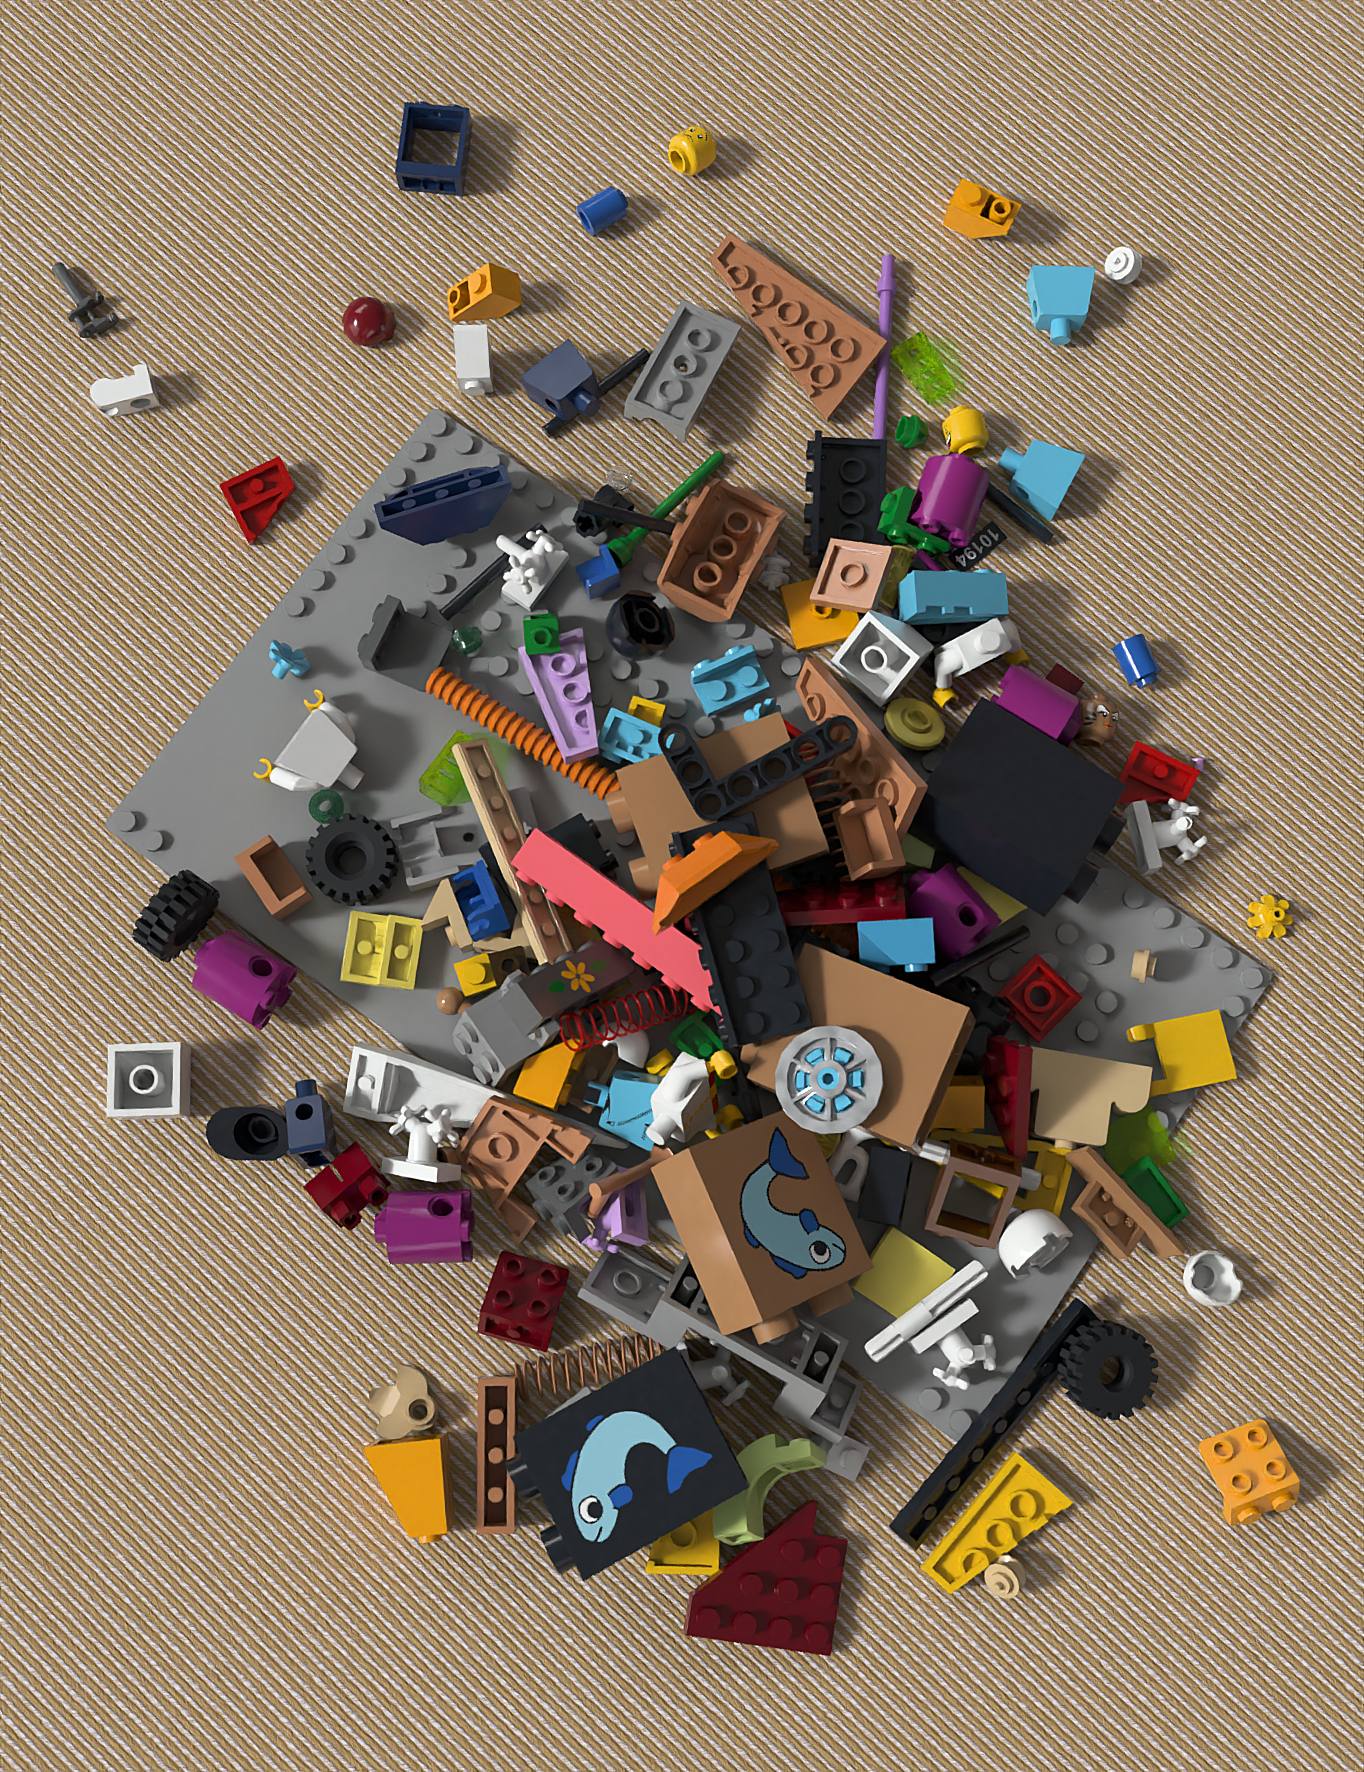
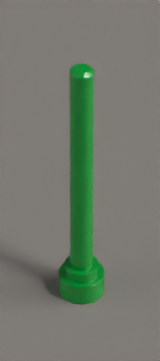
M715 451L648 516L664 520L725 461L724 454L720 451ZM636 527L625 538L613 539L607 545L618 568L622 569L632 560V554L635 552L634 547L651 530Z

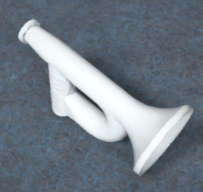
M855 1128L843 1133L838 1147L827 1164L835 1179L848 1159L856 1161V1170L848 1183L845 1185L836 1182L843 1199L846 1198L857 1203L861 1188L866 1180L870 1160L868 1153L857 1145L864 1140L876 1137Z

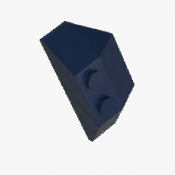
M504 464L494 467L467 468L405 487L390 495L385 501L375 503L374 508L381 529L425 546L431 543L443 542L447 538L463 533H473L479 528L488 526L512 490V484Z

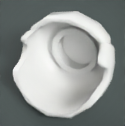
M620 1020L623 1026L628 1028L629 1021ZM617 1021L608 1022L611 1029L616 1032ZM605 1024L599 1029L603 1036L605 1035ZM631 1024L630 1030L637 1028L634 1024ZM620 1027L619 1034L624 1033L625 1030ZM639 1029L636 1033H628L624 1037L617 1036L612 1041L605 1040L603 1042L604 1047H607L609 1043L617 1046L618 1055L623 1060L639 1068H644L650 1049V1041L643 1029ZM608 1030L607 1037L609 1038L614 1034Z
M1209 1250L1200 1251L1190 1257L1186 1263L1183 1275L1184 1285L1188 1294L1204 1306L1222 1307L1236 1301L1243 1288V1281L1237 1278L1233 1261L1223 1257L1217 1251Z

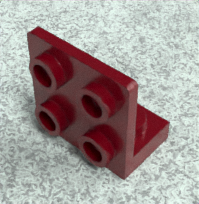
M501 1251L480 1310L477 1333L547 1353L555 1318L569 1277V1269L511 1252Z

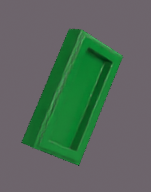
M1144 1155L1120 1175L1142 1202L1146 1203L1151 1208L1152 1213L1170 1230L1190 1214L1188 1208L1149 1156Z

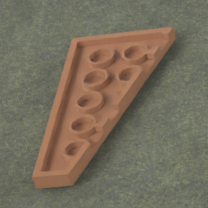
M729 233L710 257L711 265L828 423L886 349L887 340Z
M806 658L795 688L810 721H816L819 725L832 717L843 715L851 718L856 723L858 729L855 746L850 751L837 757L835 763L831 766L841 770L837 780H842L846 783L842 792L850 795L848 802L886 797L901 845L928 785L818 658ZM839 725L832 729L830 736L837 743H845L851 738L852 734L847 727Z

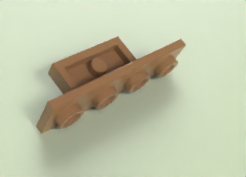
M1090 1146L1067 1152L1064 1158L1088 1182L1071 1209L1119 1260L1128 1258L1140 1239L1159 1259L1184 1254L1186 1248L1176 1238L1174 1232L1167 1228L1152 1213L1151 1208L1135 1195L1128 1187L1126 1181L1104 1162L1103 1157L1097 1151L1093 1150Z

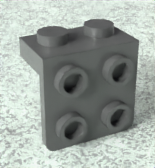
M387 595L384 603H379L373 613L372 622L374 624L369 634H363L357 648L358 656L364 668L420 692H426V683L433 671L441 666L453 641V634L449 629L406 612L400 599Z
M590 1145L575 1165L560 1154L547 1166L540 1169L525 1184L535 1199L532 1206L538 1215L545 1221L550 1218L554 1227L564 1237L569 1233L581 1243L592 1233L577 1209L592 1197L589 1192L590 1184L619 1172V1169L614 1162Z

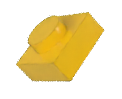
M633 695L627 714L660 728L666 711V705Z
M487 952L453 964L466 999L497 988Z

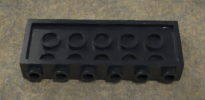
M748 812L685 832L676 831L671 833L673 842L668 844L671 858L679 853L685 858L696 850L692 844L708 832H711L713 836H716L721 831L761 837L754 812ZM765 858L694 909L693 913L688 914L693 934H699L703 949L698 950L701 966L704 971L709 970L713 984L708 986L711 1002L714 1007L719 1006L723 1018L722 1021H718L720 1035L724 1043L729 1042L731 1049L814 1026L768 860Z

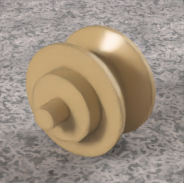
M1000 1555L986 1569L984 1578L986 1585L992 1593L1003 1599H1011L1025 1585L1027 1575L1023 1565L1017 1559L1009 1555Z

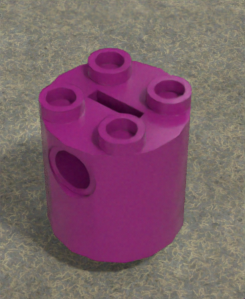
M952 453L928 458L925 462L906 522L949 542L951 545L949 551L944 552L945 554L953 553L954 548L968 546L971 543L989 487V475L984 469L977 466L972 458L964 454Z
M1011 664L998 688L1003 690V693L1000 697L993 694L990 702L1067 748L1081 726L1080 699L1019 664L1016 667Z
M951 863L946 864L935 874L930 873L924 866L904 884V887L912 894L905 901L906 919L933 918L934 951L949 964L964 957L968 951L980 943L1002 922L993 908Z
M230 929L215 939L207 940L197 951L193 963L198 967L192 980V988L254 1027L262 1030L271 1019L274 1008L276 1006L282 1008L290 999L293 991L288 986L295 979L298 970L240 933Z
M471 1189L390 1191L387 1206L379 1214L375 1215L374 1222L375 1242L386 1243L389 1263L472 1262L473 1242L469 1240L470 1232L475 1230V1213L471 1211Z

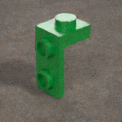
M904 485L885 496L880 508L883 514L877 529L878 531L887 534V538L895 543H906L916 548V552L922 548L930 557H935L949 551L951 545L949 542L906 522L916 492L915 490Z

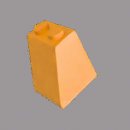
M448 1432L410 1436L398 1440H375L364 1447V1455L408 1537H419L420 1543L442 1540V1536L447 1535L455 1525Z

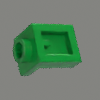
M558 613L524 615L523 629L526 654L558 653L560 651Z

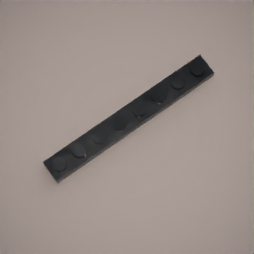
M1076 1297L889 1525L914 1550H917L1060 1374L1058 1372V1363L1065 1364L1066 1359L1060 1356L1062 1348L1069 1350L1071 1344L1066 1340L1070 1334L1078 1337L1080 1334L1076 1329L1079 1326L1084 1325L1091 1328L1089 1321L1098 1320L1102 1322L1084 1302Z

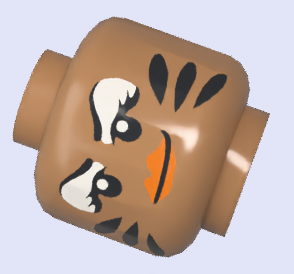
M1091 694L1089 699L1080 700L1081 726L1075 734L1076 741L1088 747H1103L1104 743L1110 742L1115 736L1119 710L1104 695Z

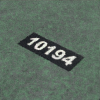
M991 521L972 537L971 543L968 546L956 549L948 558L961 572H966L1008 537Z

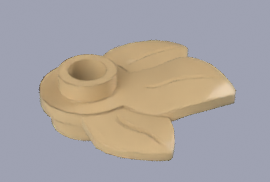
M399 1366L396 1386H382L371 1390L368 1394L373 1409L383 1417L376 1428V1434L385 1439L398 1440L404 1438L412 1430L419 1432L428 1430L438 1419V1405L434 1398L428 1395L426 1378L410 1366ZM418 1407H424L427 1410V1415L423 1419H417L413 1415L414 1410Z

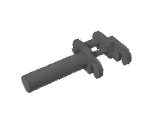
M62 262L56 263L52 267V271L78 307L72 310L67 318L70 322L77 323L80 328L78 335L81 338L90 337L95 332H98L100 335L117 324L119 317L115 313L110 314L111 320H108L106 317L98 319L92 313V309L104 301V296L101 292L95 294L96 299H93L90 295L86 297ZM88 315L92 321L85 324L82 318Z

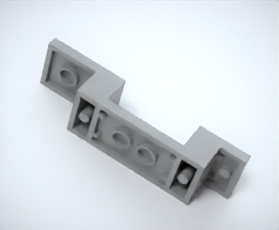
M610 1239L608 1243L620 1246L617 1253L607 1250L602 1252L583 1284L578 1297L668 1349L678 1346L688 1327L694 1329L783 1380L772 1408L835 1445L839 1444L864 1387L863 1382L838 1369L849 1340L796 1310L794 1312L800 1327L768 1342L758 1344L751 1326L722 1336L687 1252L673 1275Z

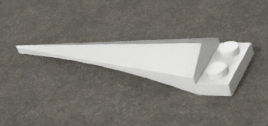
M362 1042L354 1045L343 1112L373 1121L398 1123L403 1106H408L414 1111L418 1106L425 1105L428 1110H433L437 1116H440L443 1110L449 1109L451 1111L449 1119L452 1122V1127L469 1128L488 1098L496 1095L594 1133L596 1137L591 1144L622 1149L630 1145L627 1140L397 1049L390 1051ZM425 1114L418 1118L420 1122L432 1123L426 1118Z

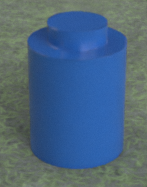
M609 186L576 206V211L586 231L591 236H594L624 218L628 202L620 189L615 190Z
M1144 634L1132 636L1112 648L1129 686L1137 685L1139 689H1142L1158 680L1156 675L1161 672V669Z

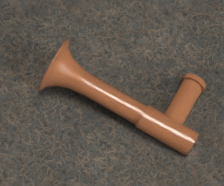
M655 1144L652 1151H649L647 1161L590 1184L589 1192L593 1198L585 1207L586 1215L594 1219L598 1218L611 1193L639 1179L652 1175L651 1167L674 1156L672 1150L664 1144Z

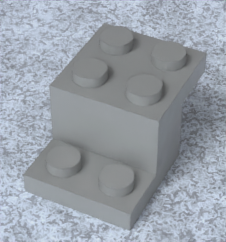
M519 969L506 977L499 990L465 1009L452 1032L455 1047L462 1055H467L473 1063V1071L477 1079L482 1084H487L495 1089L504 1084L510 1073L523 1066L527 1058L545 1051L561 1029L555 1021L523 1037L498 1001L509 991L506 985L512 979L522 974Z

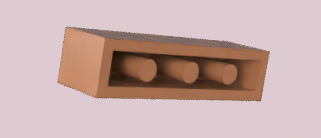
M481 1376L478 1378L476 1535L515 1534L518 1528V1491L510 1478L505 1461L518 1455V1448L513 1440V1436L518 1434V1385L516 1376Z

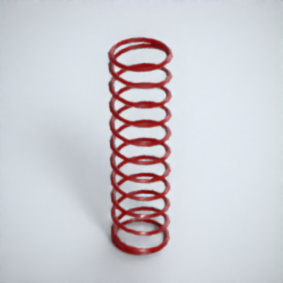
M661 983L659 988L651 986L647 992L642 989L638 990L636 996L629 993L626 995L625 1000L621 997H616L613 1003L606 1000L603 1002L602 1008L597 1004H593L590 1011L586 1008H581L578 1015L573 1011L563 1014L559 1024L561 1028L560 1034L565 1045L571 1051L578 1052L581 1048L587 1049L593 1044H602L605 1040L612 1041L617 1036L624 1037L628 1033L638 1032L639 1029H648L651 1025L657 1026L662 1022H670L673 1018H682L685 1014H694L697 1006L695 1005L692 1011H687V991L682 988L685 995L684 1009L678 1000L677 991L667 984ZM663 986L669 988L670 998L674 1004L673 1014L666 1009L665 999L661 993ZM653 989L658 992V998L663 1008L662 1018L656 1014L650 997V991ZM640 993H644L647 996V1002L652 1012L651 1021L647 1020L643 1015L642 1006L638 1000ZM628 997H633L636 1000V1007L640 1014L639 1025L632 1019L631 1011L627 1004ZM618 1000L624 1003L625 1011L629 1018L628 1028L624 1027L620 1021L619 1013L616 1009V1002ZM606 1004L611 1005L617 1021L616 1032L608 1024L604 1012ZM596 1007L601 1011L605 1023L604 1036L597 1029L593 1017V1009ZM677 1009L681 1012L680 1015H675ZM583 1011L587 1012L590 1016L594 1030L593 1039L589 1038L584 1030L581 1021V1013ZM666 1013L671 1016L670 1018L664 1019ZM654 1016L659 1019L658 1022H653ZM565 1017L569 1035L579 1046L578 1048H572L565 1039L562 1025ZM569 1017H571L578 1026L581 1039L580 1043L573 1036V1033L570 1029ZM643 1020L648 1023L646 1026H641ZM631 1024H634L637 1027L634 1030H630ZM620 1027L625 1030L624 1033L619 1034ZM608 1030L614 1034L612 1037H607ZM596 1033L602 1038V1040L595 1041ZM585 1037L590 1041V1044L583 1045Z

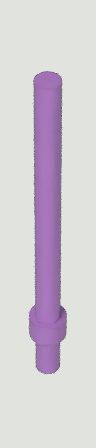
M890 254L882 257L881 278L878 280L877 295L880 297L878 335L887 340V347L877 359L873 439L886 440L893 297L897 295V280L894 278L895 256Z

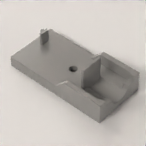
M681 300L625 401L624 417L631 420L633 417L639 420L643 418L654 419L660 422L667 429L668 433L677 436L678 441L685 443L705 406L713 383L741 333L742 326ZM686 367L688 370L683 372L679 368Z
M527 786L509 790L508 793L528 839L533 830L538 828ZM473 801L456 806H439L390 820L401 854L406 882L411 892L438 885L447 878L449 881H452L457 873L477 865L476 862L483 860L479 854V848L486 842H489ZM466 834L474 836L471 842L464 841Z

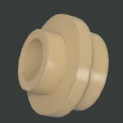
M1145 948L1144 951L1135 950L1131 978L1139 979V983L1145 984L1146 977H1154L1157 957L1150 956L1151 949Z

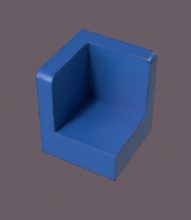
M606 544L599 546L600 556L575 566L576 573L590 600L621 587L620 572Z

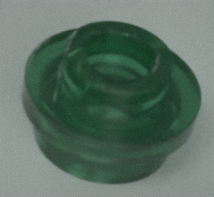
M462 626L453 633L450 647L453 651H458L461 656L469 655L483 644V639L481 638L482 631L478 626Z
M329 789L321 790L310 799L309 812L318 823L330 824L329 818L334 816L337 820L341 818L344 813V802L337 792ZM324 801L332 802V807L328 811H321V804Z

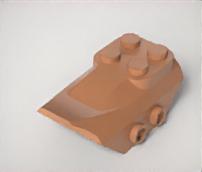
M715 478L704 487L699 497L695 495L692 497L685 512L688 517L684 524L678 522L670 538L673 545L656 582L660 591L673 605L711 623L729 620L750 582H758L766 565L762 563V560L766 554L773 555L780 541V537L776 535L788 515V512L775 507L773 502L741 486L735 487L721 479Z

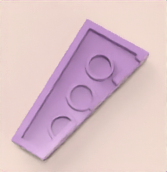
M582 627L559 634L560 651L558 653L528 655L525 652V646L518 648L520 660L566 765L599 754Z

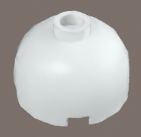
M1018 1209L1007 1216L1006 1227L1002 1230L998 1242L999 1255L1005 1267L1015 1279L1026 1278L1031 1275L1027 1268L1038 1265L1041 1269L1066 1248L1069 1241L1065 1237H1072L1073 1233L1064 1222L1051 1212L1044 1209H1030L1023 1213Z

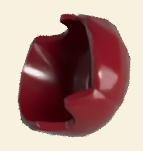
M362 296L353 300L342 316L345 335L354 344L368 348H375L377 343L384 340L390 341L397 326L394 313L380 299Z

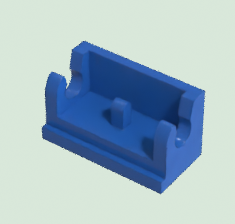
M483 860L476 862L477 865L463 870L453 877L455 884H460L465 880L472 881L469 886L457 890L455 895L474 942L511 927Z

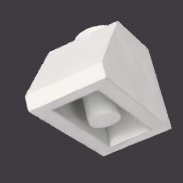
M487 324L453 325L456 374L460 393L480 396L484 393L493 392V353Z

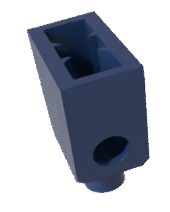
M569 339L520 377L528 398L564 421L570 420L580 411L586 417H592L600 409V401L597 397L600 395L601 390L596 376Z
M316 1080L298 1081L295 1083L296 1098L285 1102L289 1153L304 1170L331 1165V1162L338 1157L331 1107L322 1094H318Z

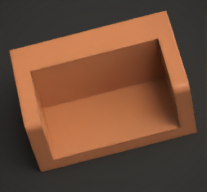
M886 797L852 800L832 813L851 881L887 877L906 866Z
M271 835L264 837L234 857L271 915L278 921L314 898Z

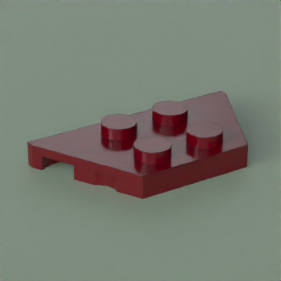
M1002 1035L987 1038L986 1053L983 1054V1066L985 1069V1082H983L985 1086L984 1100L989 1105L1008 1155L1022 1158V1162L1027 1161L1033 1048L1029 1045L1019 1047L1018 1041L1008 1040L1007 1037Z

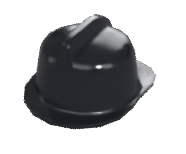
M258 1104L252 1107L223 1108L214 1113L207 1123L205 1134L208 1144L217 1154L227 1159L272 1161L284 1156L289 1149L287 1119L280 1110L268 1104Z

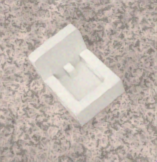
M813 1432L809 1437L811 1442L826 1450L827 1465L821 1467L855 1482L870 1447L846 1435L843 1436L838 1445H835Z

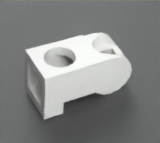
M146 363L133 366L134 375L115 380L101 378L95 381L91 386L90 396L103 415L115 417L161 406L154 376Z

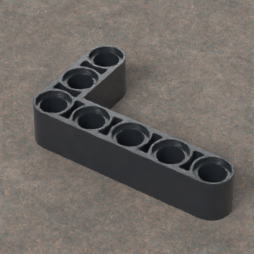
M838 715L832 717L717 781L689 730L680 723L666 724L658 734V743L695 813L702 821L712 824L730 817L850 751L857 742L858 729L856 723L847 716ZM836 726H845L851 731L852 736L847 742L837 743L833 741L830 733ZM673 733H681L686 738L684 746L679 750H670L666 746L668 737ZM811 743L818 748L819 754L814 760L804 761L798 756V750L803 744ZM773 761H780L786 766L784 776L779 779H771L765 774L767 765ZM693 764L701 766L703 768V776L699 781L690 783L684 780V771L688 766ZM740 779H748L754 784L752 793L746 797H739L733 792L734 784ZM710 796L719 798L721 807L716 814L706 815L702 812L701 804L705 798Z

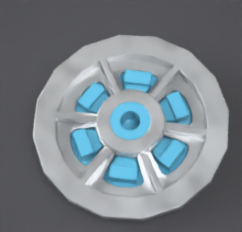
M836 1025L814 1027L796 1036L781 1053L775 1071L776 1095L785 1113L800 1127L822 1135L845 1133L862 1124L877 1107L884 1086L882 1064L873 1046L857 1032Z

